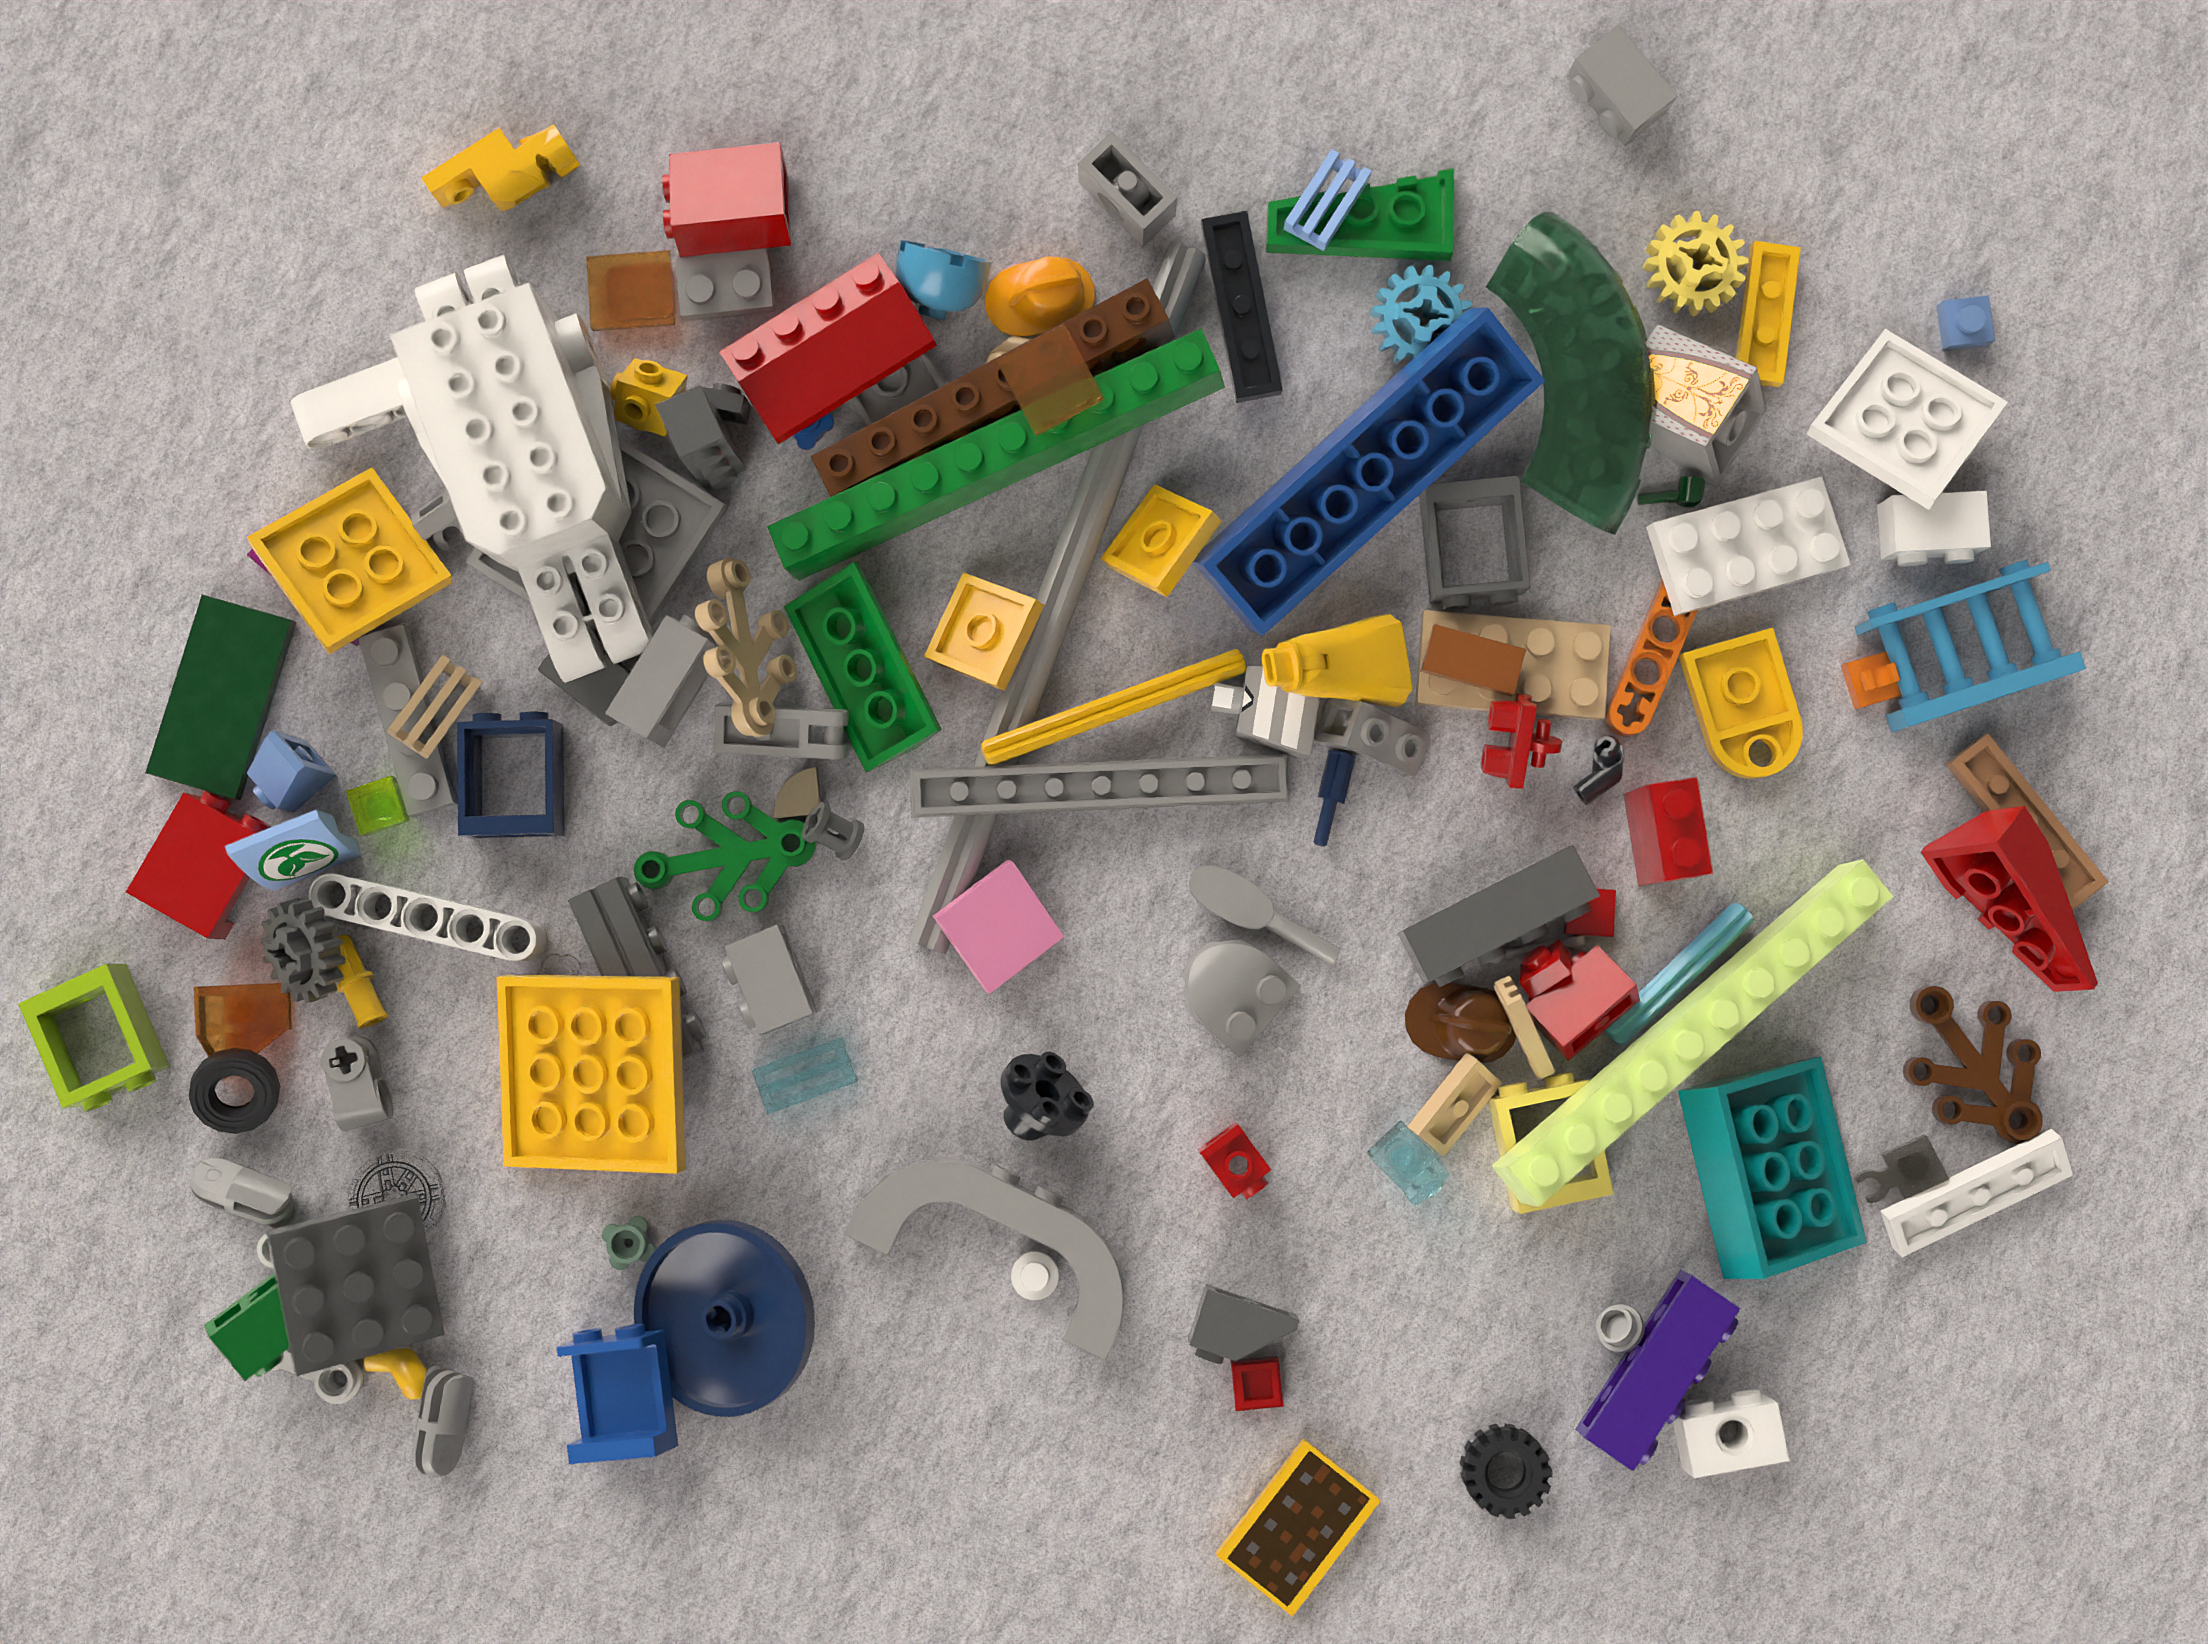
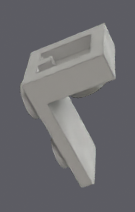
M1328 698L1314 741L1328 747L1357 752L1406 775L1416 776L1431 735L1429 732L1365 702Z

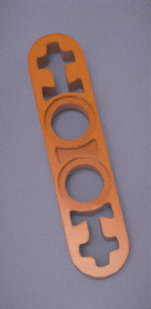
M1663 579L1659 583L1606 708V724L1618 736H1634L1645 730L1651 722L1698 611L1688 612L1685 616L1683 614L1674 616L1672 608L1662 607V601L1666 605L1670 604ZM1657 618H1669L1676 625L1677 633L1672 642H1661L1654 636L1652 627ZM1639 660H1650L1657 666L1659 675L1654 684L1645 685L1636 679L1634 669ZM1626 686L1635 693L1650 695L1649 701L1644 697L1638 699L1634 708V714L1640 717L1639 722L1634 721L1628 724L1627 727L1622 724L1623 716L1617 713L1618 708H1625L1633 698L1634 693L1625 692Z

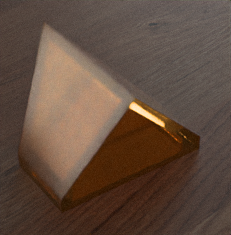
M281 983L194 987L195 1036L208 1057L217 1051L230 1048L252 1050L258 1054L285 1031L292 1030L290 992L286 994L281 992Z

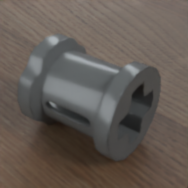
M820 802L811 810L804 823L801 834L802 840L808 843L816 841L834 850L837 858L846 861L858 848L865 826L858 820L850 822L830 811L831 808L828 804ZM828 828H829V829H832V830L838 832V834H835V833H833V832H831V831H829V830H827V829H828Z

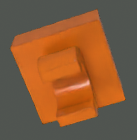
M1886 651L1840 665L1855 710L1902 696L1897 684L1901 679L1895 662L1890 663Z

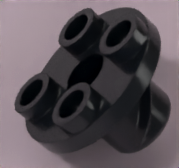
M1044 1052L1041 1056L1035 1054L1016 1056L1008 1063L1001 1074V1090L1008 1104L1004 1110L1003 1119L1009 1131L1022 1140L1034 1141L1047 1135L1068 1136L1074 1134L1084 1124L1094 1106L1091 1095L1083 1090L1077 1079L1066 1070L1064 1060L1053 1052Z

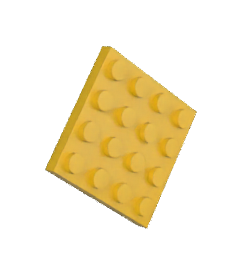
M514 974L498 976L497 1003L504 1166L678 1174L686 1170L680 977Z

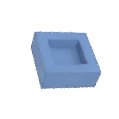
M1989 296L1944 300L1936 306L1943 351L1989 346L1995 341Z

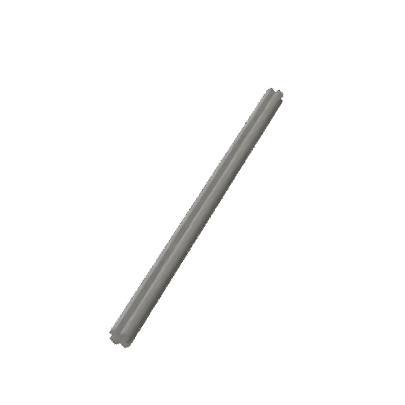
M1181 242L1169 243L1153 286L1169 318L1175 337L1152 350L1176 340L1205 263V253L1197 248H1188ZM1144 425L1093 447L1036 598L1045 606L1006 690L1001 691L983 741L1033 723ZM980 747L973 767L990 766L985 761ZM1020 756L993 766L1017 765ZM998 814L954 816L908 941L942 954L947 953L951 942L935 921L933 915L972 886Z

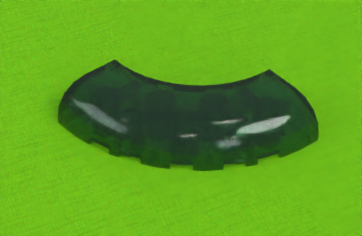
M1544 211L1533 217L1521 229L1486 285V288L1501 298L1522 322L1536 350L1542 377L1545 380L1543 383L1544 412L1541 432L1531 463L1521 482L1581 520L1605 532L1616 535L1640 485L1641 480L1639 476L1646 449H1650L1652 435L1649 434L1652 406H1655V382L1653 368L1649 364L1648 350L1645 343L1647 336L1637 307L1633 305L1617 270L1612 268L1597 249L1598 247L1579 229L1556 213Z

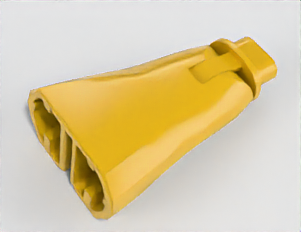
M1391 614L1377 615L1340 627L1301 635L1279 643L1276 648H1267L1262 653V665L1266 684L1269 687L1280 686L1287 693L1308 697L1348 699L1381 706L1399 707L1406 703L1407 697L1413 689L1403 625L1401 621L1395 619Z

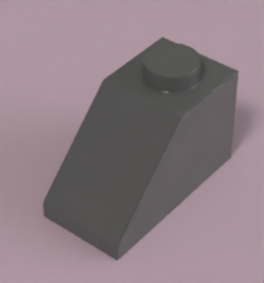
M1205 1284L1188 1336L1189 1346L1197 1348L1196 1356L1213 1363L1222 1364L1224 1357L1237 1361L1296 1331L1300 1320L1294 1313Z

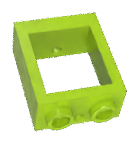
M103 964L18 1003L62 1109L82 1107L84 1112L98 1109L113 1101L111 1093L125 1087L128 1092H133L149 1086L157 1081L155 1073L170 1067L126 964ZM106 994L135 1063L82 1086L53 1017Z

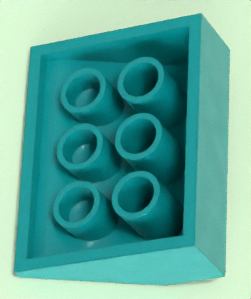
M1821 1056L1717 1079L1678 1091L1723 1279H1766L1867 1243Z

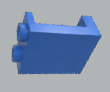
M633 1324L615 1328L616 1335L602 1336V1328L587 1329L572 1333L573 1341L556 1347L558 1357L571 1356L581 1431V1439L567 1444L569 1464L656 1457L679 1446L664 1330L645 1332L644 1324Z

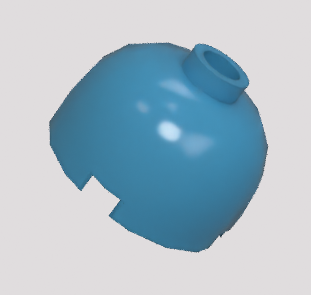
M900 240L895 274L909 299L920 305L919 314L945 320L947 311L962 312L975 305L984 292L992 263L949 249L925 248L923 243Z

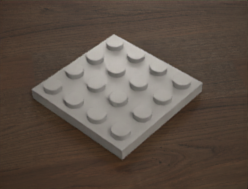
M619 438L632 511L619 539V544L651 626L728 507ZM476 547L473 549L466 560L467 564L530 603L518 571L498 563ZM577 578L576 581L579 586V589L582 590L579 579ZM583 593L582 597L585 602L588 613L590 615L591 611L589 609L588 603ZM596 628L595 632L597 634L598 640L602 643V640ZM626 659V660H624V661H622V662H624V663L627 664V662L629 661V659Z

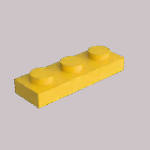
M1754 241L1749 247V263L1747 264L1736 359L1757 367L1762 386L1779 388L1784 383L1801 247Z

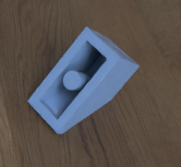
M275 730L265 737L247 772L257 785L253 792L263 804L272 810L277 808L290 812H295L336 776L333 770L306 740Z

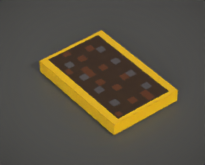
M1303 1437L1217 1549L1216 1556L1293 1617L1381 1500L1376 1494Z

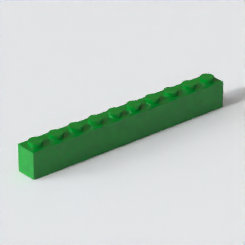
M1200 328L770 524L767 528L784 569L800 581L1224 389L1225 385L1220 368L1203 330Z

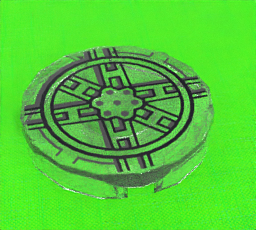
M388 1151L368 1159L355 1172L348 1188L347 1210L416 1194L419 1198L425 1235L427 1236L438 1225L446 1207V1194L444 1195V1188L442 1186L443 1180L439 1170L427 1158L411 1151Z

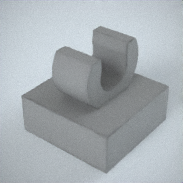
M447 490L411 514L412 526L425 541L433 535L436 545L444 551L450 548L449 542L442 535L446 527L455 526L463 534Z

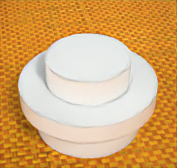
M1027 1252L1020 1256L1013 1265L1011 1271L1012 1285L1016 1292L1026 1299H1044L1055 1290L1058 1284V1267L1055 1261L1043 1252Z

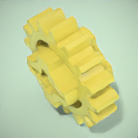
M1699 211L1693 212L1688 223L1680 214L1676 215L1670 223L1671 228L1663 224L1655 233L1657 240H1651L1645 251L1653 257L1647 258L1642 265V270L1654 272L1646 286L1647 288L1659 286L1662 292L1656 301L1660 304L1670 298L1674 301L1672 312L1676 314L1683 305L1689 306L1691 316H1697L1702 310L1703 305H1705L1710 313H1713L1719 308L1720 300L1728 303L1736 294L1733 288H1739L1745 281L1746 277L1738 271L1742 270L1749 263L1747 257L1737 256V252L1743 247L1745 242L1743 239L1735 241L1730 239L1729 235L1734 229L1732 224L1723 229L1718 228V215L1716 214L1707 223L1702 222ZM1684 237H1696L1694 240L1689 242L1680 240ZM1692 258L1698 260L1697 268H1698L1699 270H1696L1695 268L1692 267V265H1693V259H1692ZM1702 285H1705L1710 288L1713 285H1717L1716 287L1707 291H1695L1697 287H1700Z

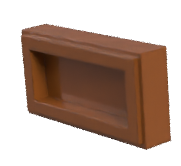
M1434 624L1420 672L1512 697L1516 690L1526 649Z

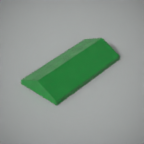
M859 562L851 563L783 606L833 708L849 711L848 726H844V730L865 772H870L917 749L942 730Z

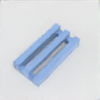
M1331 149L1285 220L1284 230L1325 251L1369 182L1372 171L1366 167H1363L1362 170L1356 168V162L1349 158L1346 161L1339 159V153ZM1333 170L1338 172L1304 227L1299 225V222ZM1347 178L1354 181L1320 235L1314 233L1313 231Z

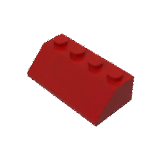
M876 253L722 349L719 353L779 445L936 347L937 344L896 276L881 255Z

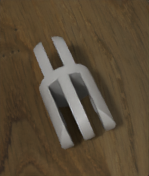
M211 1157L202 1160L193 1168L190 1177L191 1189L194 1196L204 1204L272 1228L286 1226L292 1220L295 1209L289 1183L225 1158Z
M438 1366L428 1369L424 1379L413 1446V1463L422 1474L440 1478L449 1474L457 1466L461 1457L474 1385L473 1377Z

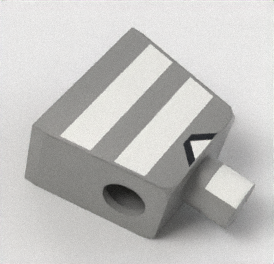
M1249 666L1245 671L1243 687L1215 683L1211 711L1238 715L1235 731L1236 737L1299 759L1307 760L1311 755L1320 697L1287 693L1280 686L1269 687L1265 682L1263 666Z

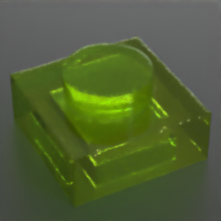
M390 775L346 790L361 836H369L410 821L397 778Z

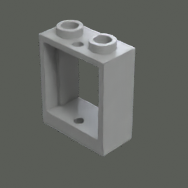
M666 615L605 714L665 748L709 677V673L706 671L703 663V656L706 651L716 647L713 644V637L709 632L704 631L696 621L686 615H683L680 622Z

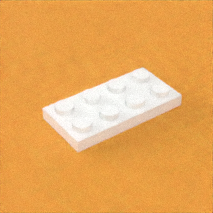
M1822 477L1653 522L1646 527L1674 616L1841 570L1851 565Z

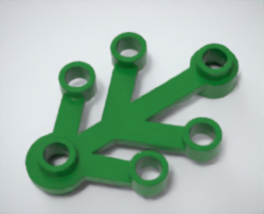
M740 791L730 792L722 801L724 814L733 820H745L767 837V839L747 842L706 814L705 808L700 803L694 800H685L676 808L675 817L677 822L687 829H696L721 847L668 857L666 854L658 851H648L640 855L636 860L634 875L642 886L650 889H662L669 885L676 875L724 866L708 891L697 895L692 902L694 916L701 921L710 922L716 920L721 915L723 902L750 863L755 860L770 858L755 884L744 886L738 896L739 904L745 911L758 913L767 907L769 894L786 869L806 864L815 853L816 841L808 843L802 840L803 822L787 820L778 823L752 805L751 799L746 794ZM741 797L745 801V809L742 813L734 815L729 809V804L734 798ZM689 806H695L699 812L698 819L693 823H686L683 818V812ZM792 834L797 835L800 839L799 848L794 852L786 851L784 848L785 838ZM650 861H656L660 865V873L657 877L650 879L645 874V866ZM757 889L762 895V901L757 907L752 908L746 903V895L749 891ZM706 898L712 899L715 903V910L710 916L702 915L699 910L700 903Z

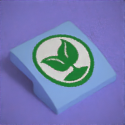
M313 810L225 846L229 857L245 874L261 886L272 891L362 856L356 839L340 834L333 815L319 810Z

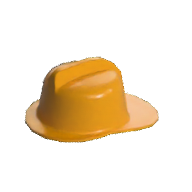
M1045 256L1034 261L1013 265L1000 271L990 282L986 291L985 310L991 323L1001 332L1017 337L1033 336L1044 333L1090 309L1095 301V286L1090 274L1079 263L1066 257Z

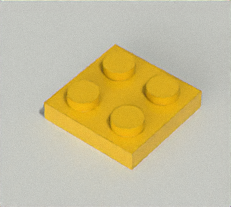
M1154 484L1100 559L1110 569L1167 598L1200 551L1208 543L1222 520L1212 510Z
M963 572L924 657L933 663L1005 691L1045 605L1032 597Z

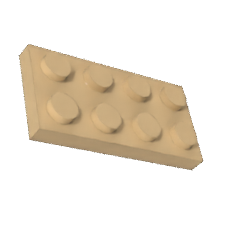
M1424 610L1421 613L1415 705L1489 711L1491 701H1515L1516 694L1519 693L1532 696L1531 703L1537 706L1536 715L1602 720L1605 718L1611 625ZM1437 624L1526 649L1514 695L1511 697L1420 672L1432 626Z

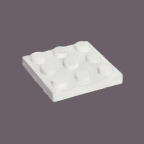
M1885 329L1811 424L1806 435L1930 510L2008 402Z

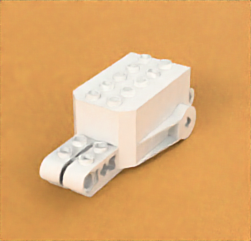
M503 254L464 269L465 277L475 302L473 304L464 283L457 273L416 287V297L425 322L390 335L405 375V378L398 380L397 384L403 407L421 447L447 488L466 541L498 563L520 573L553 664L562 681L566 683L606 667L602 643L609 658L616 664L642 654L653 637V631L619 544V539L632 511L610 387L600 357L581 316L575 313L559 320L529 282L520 285L510 260ZM577 578L579 579L582 590L579 589V586L576 581ZM583 593L585 595L586 601L591 611L590 615L588 613V610L582 597ZM596 628L598 630L602 643L598 640L597 634L595 632Z

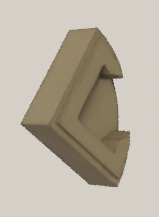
M817 767L808 768L796 773L782 786L774 805V819L808 816L811 810L821 802Z

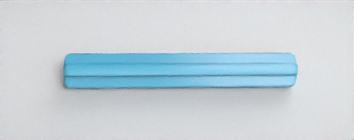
M1731 903L1639 992L1640 1001L1605 1030L1607 1036L1620 1046L1626 1045L1753 923L1754 919L1750 912L1741 904Z

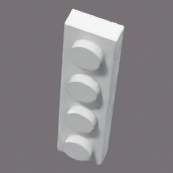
M2050 1129L1881 1210L1880 1212L1892 1248L1901 1257H1904L2073 1176L2063 1139Z

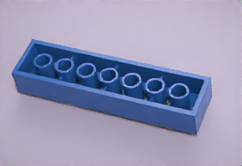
M1488 307L1468 309L1207 544L1192 563L1246 627L1264 636L1545 382L1544 378Z

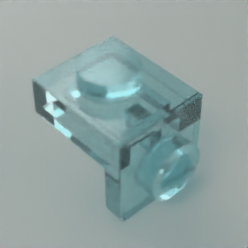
M1402 1120L1366 1152L1369 1158L1403 1191L1407 1199L1414 1206L1419 1205L1424 1199L1435 1196L1442 1188L1444 1181L1449 1177V1172L1439 1157Z

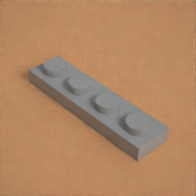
M401 624L359 637V643L407 816L417 817L457 805L458 802L441 741L428 759H426L387 733L388 728L424 681L409 627ZM427 693L401 728L408 734L430 706ZM434 717L417 739L425 745L437 729Z

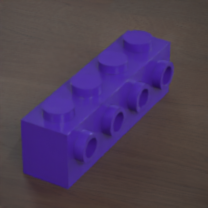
M1680 1270L1645 1322V1330L1641 1342L1636 1348L1624 1354L1575 1430L1586 1440L1633 1472L1639 1463L1641 1465L1646 1464L1656 1451L1658 1440L1655 1438L1665 1423H1673L1683 1410L1685 1400L1682 1397L1692 1382L1695 1384L1699 1383L1707 1374L1712 1362L1709 1356L1719 1342L1725 1343L1734 1333L1738 1325V1319L1735 1317L1741 1308L1691 1274Z

